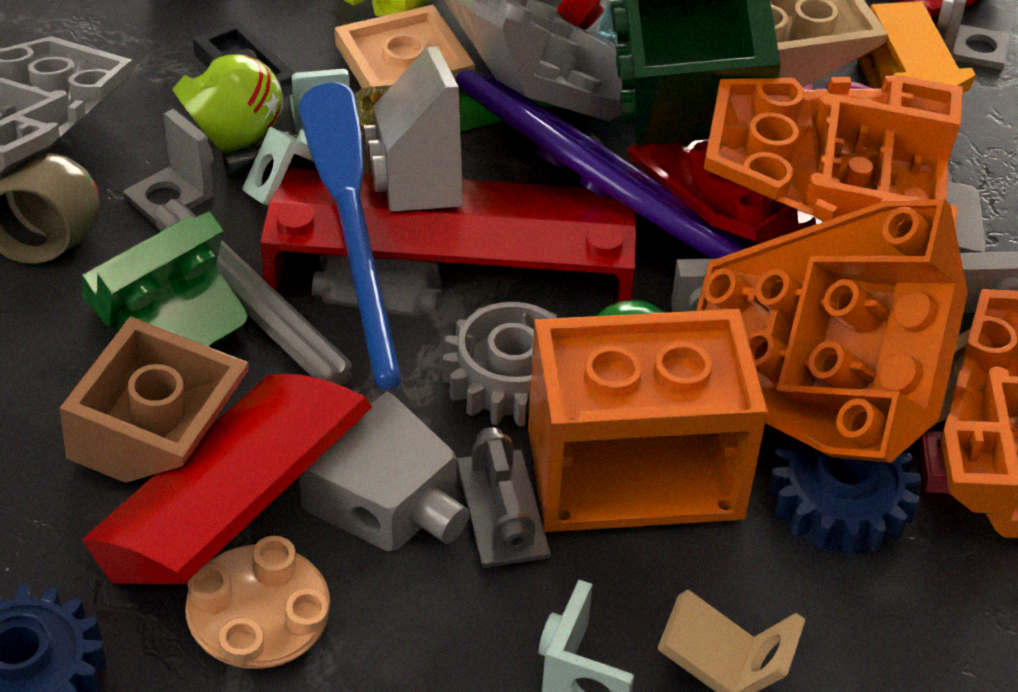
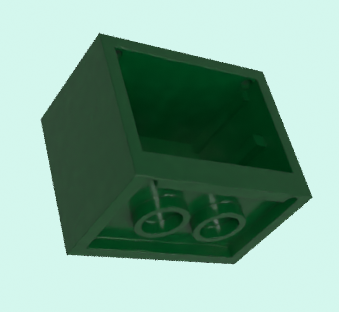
M610 0L613 32H616L617 41L615 43L618 78H621L622 87L620 90L623 124L634 123L636 146L707 140L710 135L720 79L779 78L780 58L770 0Z

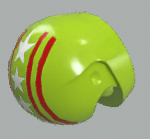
M224 55L212 61L210 67L202 75L195 78L184 75L172 88L191 117L224 154L259 143L265 138L269 127H276L283 111V93L276 76L261 61L247 55Z

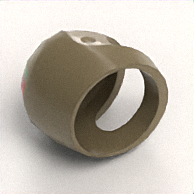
M48 153L47 155L33 158L16 168L13 173L0 179V196L6 193L8 204L17 219L30 231L47 237V241L42 245H25L12 238L0 223V254L11 260L31 264L53 260L85 240L99 218L100 199L95 181L84 167L66 156Z

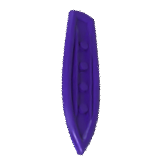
M462 70L457 74L455 81L460 91L538 145L536 153L543 159L563 169H566L568 166L582 177L579 182L590 191L607 199L612 196L659 228L711 259H717L748 248L735 237L711 226L684 202L675 197L665 186L533 100L497 81L493 76L475 70Z

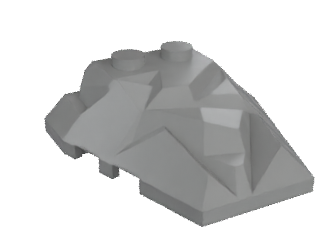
M53 36L0 49V179L13 173L16 168L31 159L45 155L75 125L133 73L132 60Z

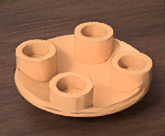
M268 536L262 538L256 544L236 547L217 555L188 581L185 604L186 620L196 642L214 658L241 668H270L288 663L300 657L318 641L329 619L330 595L322 574L309 560L296 553L294 545L288 539L281 536Z

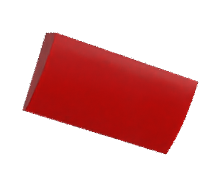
M298 374L268 375L210 426L184 466L155 474L81 541L112 584H186L357 423L372 406L365 396L330 381Z

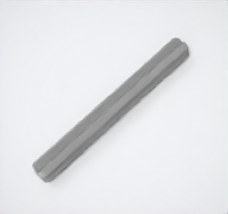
M171 199L166 205H159L154 212L157 217L156 227L160 231L190 215L194 219L197 218L191 210L176 199ZM221 241L216 268L245 308L247 315L311 377L330 381L338 385L347 384L352 378V373L350 372L352 367L351 361L226 243Z

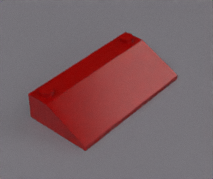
M290 168L269 202L260 248L263 279L276 292L279 289L286 252L348 256L337 204L322 183L316 169ZM363 173L360 199L374 258L616 274L618 278L617 303L631 300L635 272V211L612 196L607 199L587 188L462 179V207L390 212L385 192L375 193L373 176H370V173Z

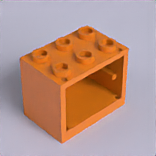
M740 309L535 319L528 434L544 532L745 520L767 416V408Z

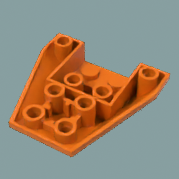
M945 199L885 200L709 261L696 311L740 309L767 408L765 424L833 458L891 463L940 419L968 295L951 204Z

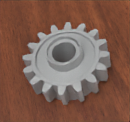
M502 302L476 309L467 320L459 319L456 322V335L446 336L444 340L442 378L443 382L450 383V398L452 401L467 398L466 413L470 416L479 413L483 409L490 411L491 424L498 425L504 415H513L518 427L525 426L527 414H529L535 319L557 318V315L528 303Z

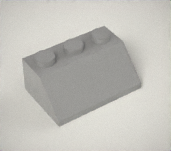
M426 47L373 106L374 125L363 126L365 157L369 161L370 176H373L375 193L385 192L390 212L463 206L459 86L439 47Z

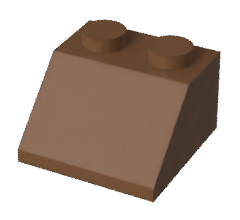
M130 316L59 408L66 459L125 483L184 466L248 373L249 362Z

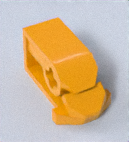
M922 1L871 4V11L888 33L886 44L857 58L871 88L882 89L885 76H908L963 87L962 94L972 88L976 74L972 68H958Z

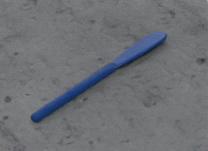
M323 83L311 88L303 95L299 101V115L308 149L321 181L337 204L374 381L380 389L391 391L400 384L401 373L360 199L364 166L362 133L355 95L351 88L342 83Z

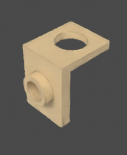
M686 590L677 597L658 645V650L716 692H758L787 676L805 619L798 613H795L753 637L693 592ZM780 642L779 647L771 661L764 668L761 669L762 663L767 654L776 644Z

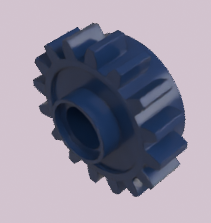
M788 436L785 448L776 449L771 469L768 496L777 498L774 514L777 518H786L792 528L791 534L795 537L801 536L806 541L815 545L816 548L844 552L845 555H852L853 552L867 549L877 552L880 551L883 540L890 538L898 541L902 537L905 524L912 523L920 498L917 496L921 483V476L909 473L913 462L911 454H900L891 463L833 458Z
M19 585L14 600L4 602L0 596V692H100L101 688L97 672L105 670L107 665L101 634L96 617L86 618L83 603L80 599L75 598L61 606L58 589L54 587H49L40 599H31L27 585Z

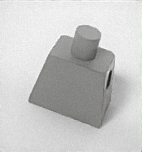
M388 391L370 404L372 408L299 476L301 508L385 551L398 550L422 528L443 543H451L461 534L470 515L468 508L453 499L456 495L457 458L453 450Z

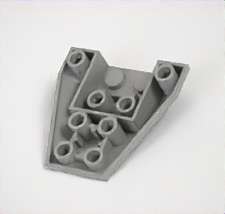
M444 0L497 81L527 98L611 122L622 114L620 98L622 87L621 78H618L615 43L555 17L558 9L537 0Z

